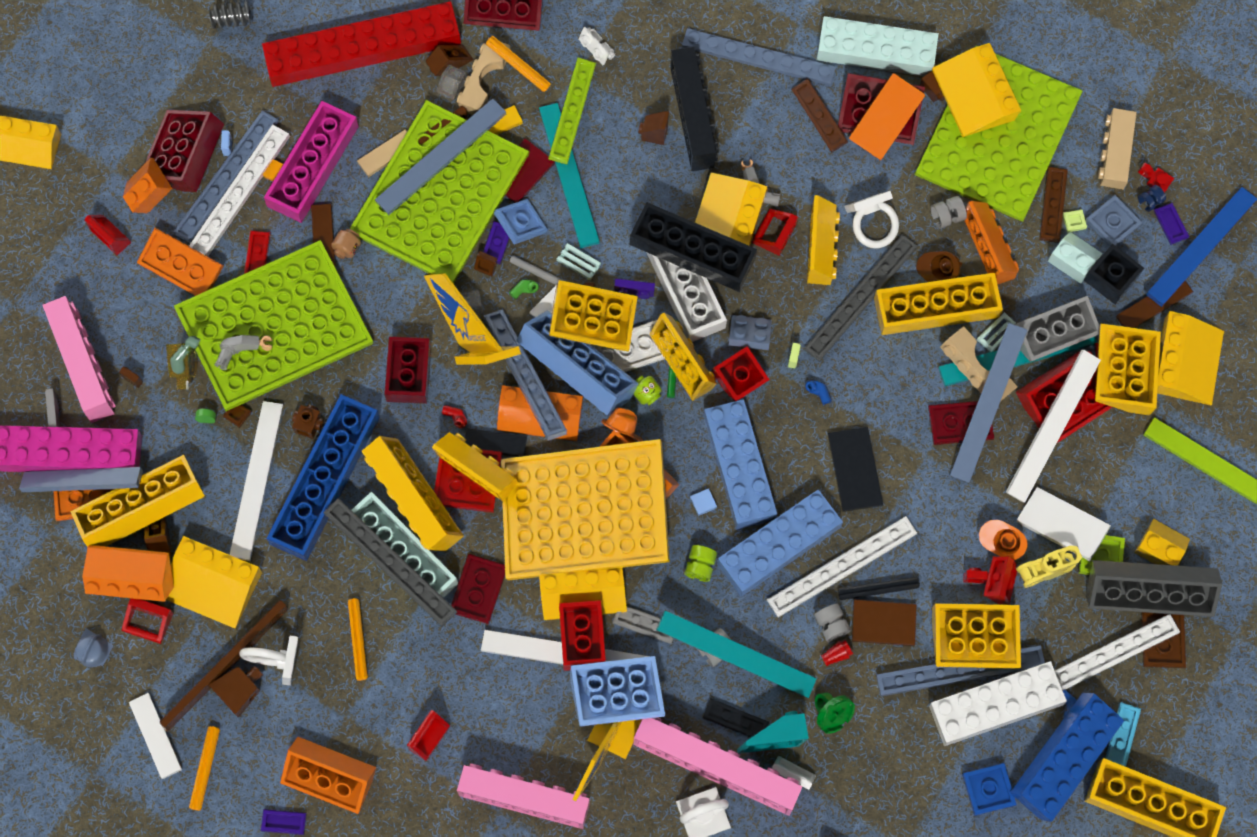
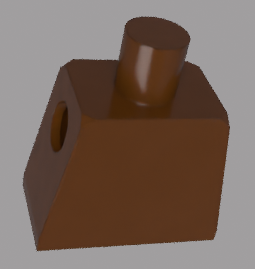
M256 666L246 674L239 667H236L212 682L209 686L237 717H240L260 692L254 683L263 674Z

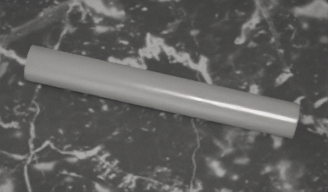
M512 255L509 261L554 285H557L559 280L564 281Z

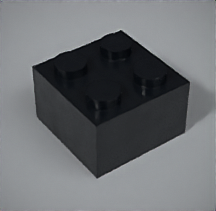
M1112 244L1089 270L1084 281L1116 305L1138 279L1144 267Z

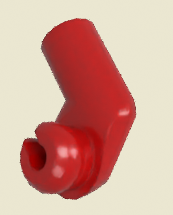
M448 405L443 406L442 414L452 417L457 428L461 429L467 425V418L462 409Z

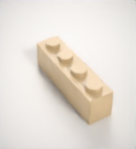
M1113 108L1111 114H1107L1105 126H1108V132H1105L1103 136V144H1106L1105 150H1102L1100 161H1103V167H1100L1098 179H1101L1100 186L1124 190L1128 183L1137 112Z

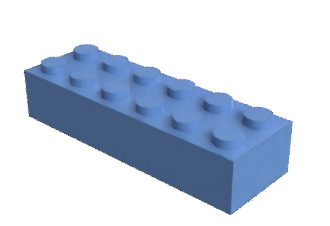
M547 310L524 324L516 342L561 377L569 386L583 395L585 399L594 404L601 412L608 416L616 408L630 401L639 383L592 345L549 336L551 312Z
M744 399L704 409L705 423L736 530L773 521L777 517V511Z
M816 490L719 557L717 565L742 597L840 529L843 521L822 493Z

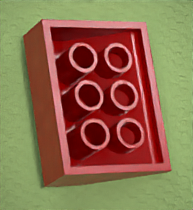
M1081 350L1016 391L1023 408L1038 428L1041 427ZM1097 368L1057 443L1112 408L1095 401Z

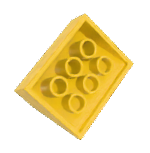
M990 43L974 47L932 68L962 137L1015 121L1021 112Z
M711 173L695 223L750 246L768 188L765 185L748 180Z
M559 280L554 295L549 336L629 352L638 296Z
M1169 311L1164 319L1160 341L1157 394L1212 406L1224 331L1190 315Z
M662 313L649 335L691 400L694 401L715 387L717 384L715 376L711 371L707 370L704 359L696 353L692 341L684 335L681 324L675 321L672 316Z
M1100 324L1098 358L1101 361L1097 366L1096 402L1129 413L1152 414L1157 407L1161 332Z
M183 536L171 563L174 588L166 600L236 629L262 571L258 566Z
M935 603L932 607V631L936 667L1021 668L1020 605Z

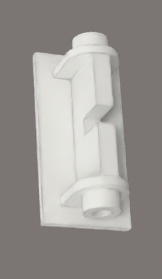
M586 27L583 28L579 40L593 54L596 60L605 65L607 58L609 60L614 58V50L606 42L600 43L603 39L595 29L590 27L588 29Z

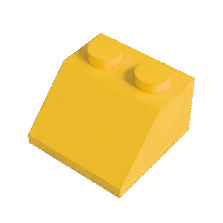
M1153 518L1134 553L1153 564L1178 566L1186 552L1190 539Z

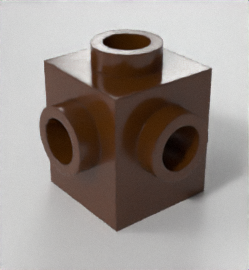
M300 405L299 410L294 412L292 418L294 433L314 439L317 430H321L324 421L317 407Z

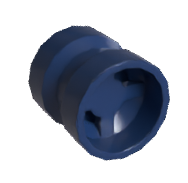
M1153 185L1149 188L1148 192H1143L1138 196V201L1140 204L1146 201L1149 206L1145 210L1150 212L1157 204L1165 202L1166 196L1158 185Z

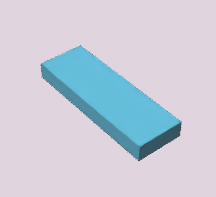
M1120 702L1117 714L1125 721L1110 740L1105 759L1126 767L1141 712L1140 708Z

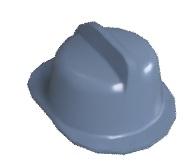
M86 629L75 648L74 659H77L87 667L103 666L113 645L101 637V634L96 635Z

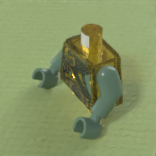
M190 336L182 344H166L169 377L176 378L177 390L189 389V378L195 377V359L198 356L195 349L200 343V339L195 336Z

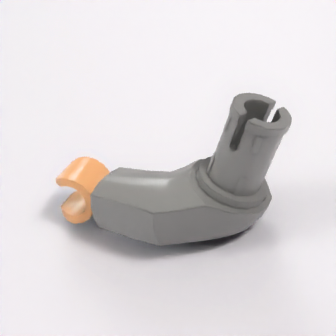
M749 160V166H745L742 161L741 169L744 180L760 184L753 167V161ZM767 192L764 203L778 206L780 194Z
M239 335L224 339L220 344L221 352L214 365L217 368L220 365L219 369L227 370L232 355L245 350H257L259 346L263 350L269 351L272 349V345H265L264 342H271L272 339L270 336H264L259 340V336Z

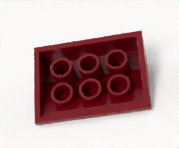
M465 0L463 24L540 31L543 0Z
M853 73L847 74L838 122L841 132L853 133L888 80ZM911 84L913 87L924 93V86ZM922 101L894 142L914 145Z
M167 110L145 163L150 158H154L173 189L197 192L224 123L211 112Z

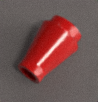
M839 640L821 657L826 666L850 659L849 656L853 655V652L846 640L841 642Z

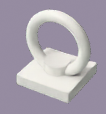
M891 191L879 193L844 206L847 213L856 212L853 219V231L856 238L867 247H885L897 236L899 230L898 216L890 205L884 203V201L893 198ZM883 210L891 220L889 234L877 241L868 239L861 230L863 215Z
M289 637L287 651L280 650L278 652L263 648H244L240 650L239 655L242 659L252 663L277 666V669H283L282 685L291 686L298 637Z
M716 787L676 801L680 813V822L684 824L688 837H708L731 829L725 813L729 802L725 799H720Z

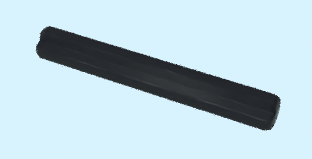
M910 577L839 588L838 597L840 600L917 589L920 586L918 577Z

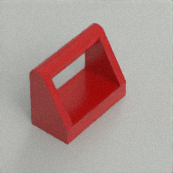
M769 209L751 243L780 256L797 224L798 216ZM773 217L786 222L776 243L761 240Z
M87 215L84 221L89 230L116 256L131 244V241L104 215Z
M1009 556L993 557L983 596L999 605L1010 604L1017 576L1016 568L1018 567L1014 559Z
M130 598L122 631L162 644L174 613L168 608L141 599ZM135 610L162 618L159 634L129 625Z
M431 710L407 744L408 749L427 761L450 728V725L435 711Z

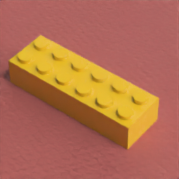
M995 273L876 290L874 296L881 335L996 319L1000 317L1003 311Z
M379 436L362 450L366 463L373 467L376 472V478L385 485L388 496L395 500L399 512L406 516L410 522L409 527L418 534L420 543L425 549L447 551L464 537L399 439Z
M182 455L142 475L139 488L114 489L70 512L87 547L89 545L106 547L205 497L188 461Z
M1105 758L1101 759L1096 766L1084 801L1171 837H1217L1226 809L1222 805Z

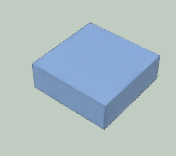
M222 131L221 150L224 156H229L232 152V136L229 131Z
M709 489L690 496L698 516L717 508Z

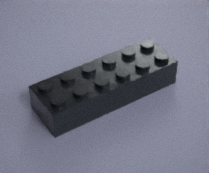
M694 47L671 50L670 69L691 172L714 168L715 161H718L717 153H719L717 141L714 142V124L710 123L711 109L710 106H707L706 102L708 100L706 88L703 89L704 75L703 71L699 69L701 64L699 53H695Z
M646 202L630 234L629 245L737 292H740L757 253V249L648 202Z

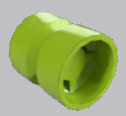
M693 545L689 554L691 562H687L684 575L692 579H699V581L709 582L713 571L711 566L715 564L717 552L705 546Z

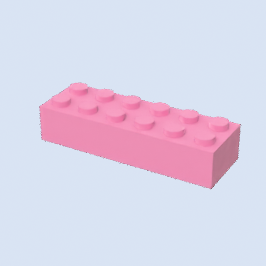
M64 296L43 304L83 412L91 423L114 415L113 408L116 407L115 402L108 392V384L101 374V366L98 360L96 361L94 348L89 343L87 330L82 325L81 315L74 302H69L67 297Z
M476 764L464 765L457 788L460 797L584 829L590 806V798L586 797L587 794L582 793L578 800L574 801L572 799L576 791H574V794L565 792L566 789L563 787L553 786L552 789L545 787V783L532 780V783L523 781L524 778L518 775L507 777L499 770L491 769L488 772L482 770V766Z

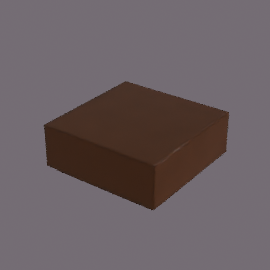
M479 251L474 269L492 277L498 258Z
M123 366L119 371L122 378L137 388L142 385L143 381L140 376L127 367Z
M241 404L226 411L223 418L240 428L252 412Z

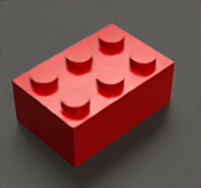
M601 600L559 603L564 671H570L573 665L606 662Z

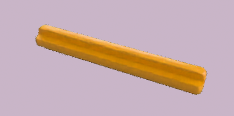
M491 36L486 41V45L542 92H545L550 87V82L497 38Z
M353 598L348 600L356 679L362 681L366 680L368 675L359 599Z
M209 726L207 729L189 808L192 810L200 811L202 808L220 732L218 727Z

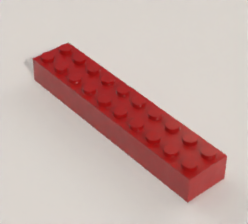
M450 1L262 43L269 78L272 87L431 52L438 45H461V40Z

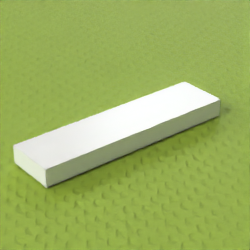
M147 693L130 701V707L161 778L164 779L181 771L182 768L167 733L160 725L161 720L150 694Z

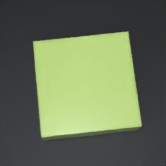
M1082 209L1063 213L1067 232L1087 229Z
M793 343L788 364L790 368H796L801 346L798 343Z

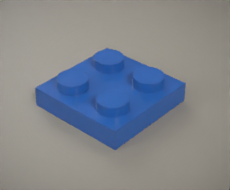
M1004 763L962 774L974 816L1017 805L1015 797L1010 793L1012 787Z

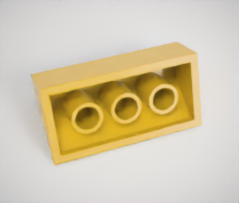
M0 116V161L52 169L61 132L57 125Z
M814 195L811 209L807 283L831 285L832 279H836L837 268L833 267V261H837L838 249H834V242H838L839 231L835 230V224H839L840 212H836V204L818 195Z
M449 432L432 446L437 456L502 502L505 501L518 483L514 472L508 468L504 470L500 468L497 460L491 456L488 458L481 454L483 451L474 444L470 447L465 443L466 439L458 433L453 435Z
M623 568L539 575L544 620L560 619L559 603L601 600L602 615L615 614L618 611H621V613L627 612Z

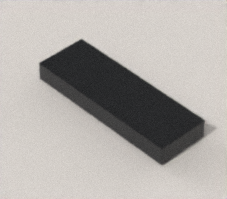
M467 428L465 443L470 447L474 444L483 450L502 452V455L523 457L525 455L527 436Z
M711 698L703 715L705 720L750 738L768 727L769 721Z

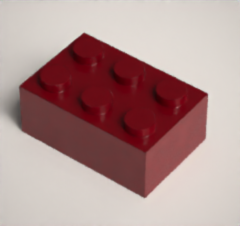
M389 337L384 393L387 402L427 404L431 358L430 338Z

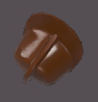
M935 251L924 253L920 256L916 269L917 273L927 282L957 278L960 273V267L963 264L951 252Z

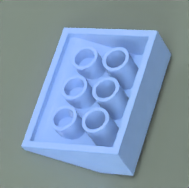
M655 656L571 666L570 680L579 726L665 716Z

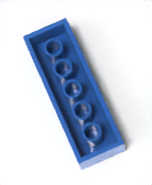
M1082 693L1010 793L1039 819L1052 822L1125 720L1095 693Z

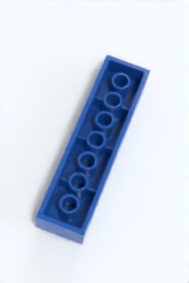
M342 394L340 395L266 538L271 546L302 560H308L328 521L323 512L340 497L362 454V450L365 448L380 419L378 410Z

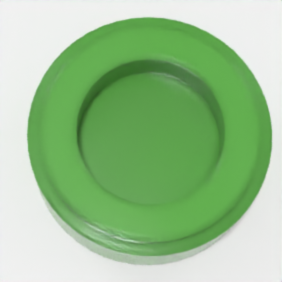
M198 409L195 414V420L199 423H215L216 413L210 409Z

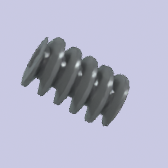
M244 1L243 7L237 2L236 8L233 7L232 3H229L227 9L224 3H221L220 9L217 8L216 4L213 5V10L209 8L212 29L216 28L217 23L220 28L224 27V23L230 28L232 22L235 27H238L240 21L243 26L247 25V21L251 25L250 8L247 1Z

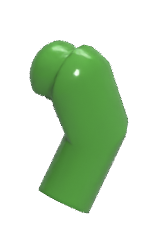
M521 280L509 294L516 300L522 293H535L538 291L539 285L533 280Z

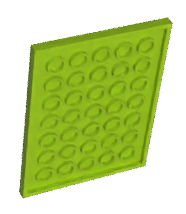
M995 54L1021 112L1015 121L962 137L947 105L915 172V176L973 201L986 202L989 208L1023 222L1083 91Z
M426 100L350 229L360 236L359 239L428 274L446 273L454 284L493 218L495 210L500 206L529 156V151L487 131L388 215L376 203L375 199L467 121ZM443 119L451 120L449 124L442 128L441 121ZM437 123L440 124L438 129L431 130ZM426 131H429V132H431V133H437V134H435L433 137H431L430 135L424 134V133H425ZM423 136L429 138V140H427L422 145H420L418 142L419 139Z
M321 240L174 305V309L188 337L195 336L200 339V343L195 351L225 412L373 344V340ZM239 335L259 336V340L264 336L271 337V342H264L265 345H272V349L269 351H265L259 346L257 350H245L232 355L227 370L219 369L220 365L218 368L214 365L221 352L220 344L224 339Z

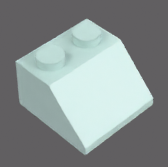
M1069 232L1053 251L1048 262L1081 284L1089 270L1103 253Z

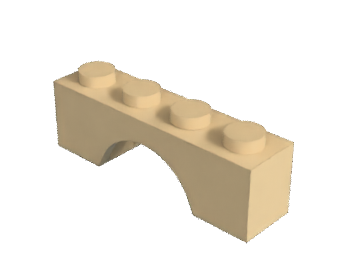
M485 43L480 48L481 55L479 59H475L471 76L468 75L465 80L464 91L460 92L457 98L459 108L463 106L467 113L474 115L488 103V95L480 86L482 78L492 70L504 69L506 61ZM503 43L507 48L510 49V45Z
M963 326L949 337L940 348L953 361L959 371L969 379L971 384L982 393L990 371L986 370L978 362L975 356L977 341ZM1010 378L1001 401L1017 388V385Z

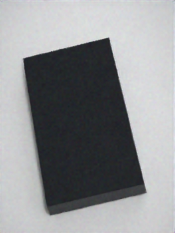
M868 427L828 433L842 512L883 506Z

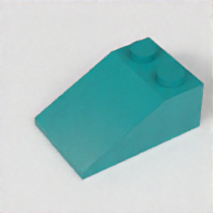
M797 711L786 712L785 716L780 717V719L742 744L737 749V753L784 749L802 745L809 739L805 713L798 714Z

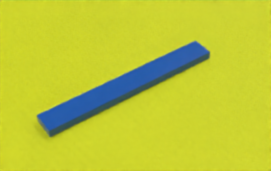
M1241 187L1146 295L1162 307L1256 202L1257 198Z

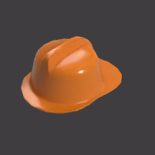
M618 407L612 411L608 419H602L601 422L606 427L629 435L638 441H643L641 437L635 434L637 416L633 411Z
M990 520L980 528L979 540L987 550L1000 557L1009 556L1014 560L1021 558L1025 554L1027 539L1019 529L1001 520Z

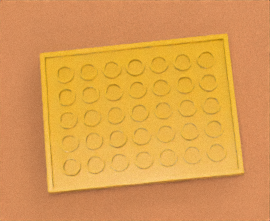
M660 439L501 459V468L503 470L508 468L514 472L518 482L503 502L505 576L508 581L539 577L540 574L605 570L670 562L663 450Z

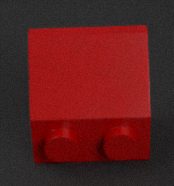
M748 346L715 366L711 371L722 389L734 401L740 400L770 380Z

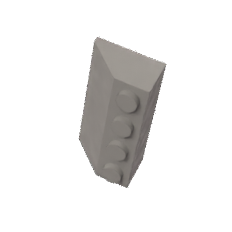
M1088 296L1014 324L1028 330L1020 351L1030 362L1099 335L1100 326Z

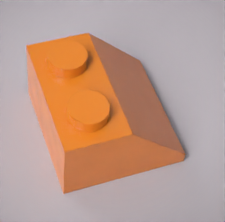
M150 158L126 183L123 198L133 213L150 212L172 190L171 185L154 158Z

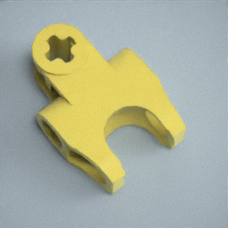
M1068 546L1048 553L1043 558L1024 563L1017 567L1016 570L1022 577L1024 588H1028L1044 580H1050L1072 571L1081 560L1082 555L1077 546ZM1073 551L1076 554V560H1074L1073 555L1071 553L1065 552Z

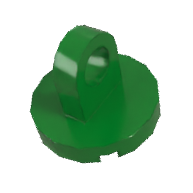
M828 692L820 693L815 697V707L819 712L817 725L824 733L831 734L840 731L843 728L842 724L845 721L848 723L852 719L855 705L849 697L840 695L834 698Z

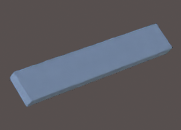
M141 467L24 472L19 489L21 492L139 488L143 471Z

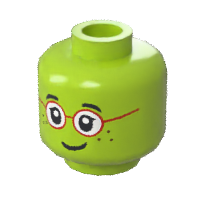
M642 375L635 380L639 384L633 395L640 404H648L649 406L661 397L662 389L652 376L644 378Z

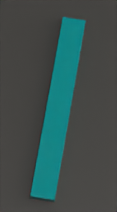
M558 103L539 107L550 148H552L561 117ZM571 150L567 165L556 161L555 165L581 249L599 244V238Z
M1091 337L1031 362L1020 351L1014 367L1093 346L1094 343H1097L1096 337ZM997 351L976 356L982 367L990 371ZM954 363L939 366L938 368L945 387L969 380L959 371Z
M668 611L663 612L656 628L657 631L806 698H809L817 679Z

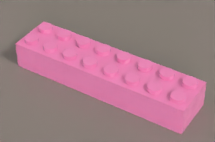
M659 717L642 719L635 734L633 745L788 816L791 814L803 787L799 785L798 780L791 777L785 779L779 776L780 773L771 768L765 770L759 767L760 764L752 759L743 760L739 758L740 754L732 750H728V752L721 750V746L712 741L706 743L700 740L701 737L695 733L689 732V734L680 731L681 728L675 724L670 723L666 725L661 722L662 719Z

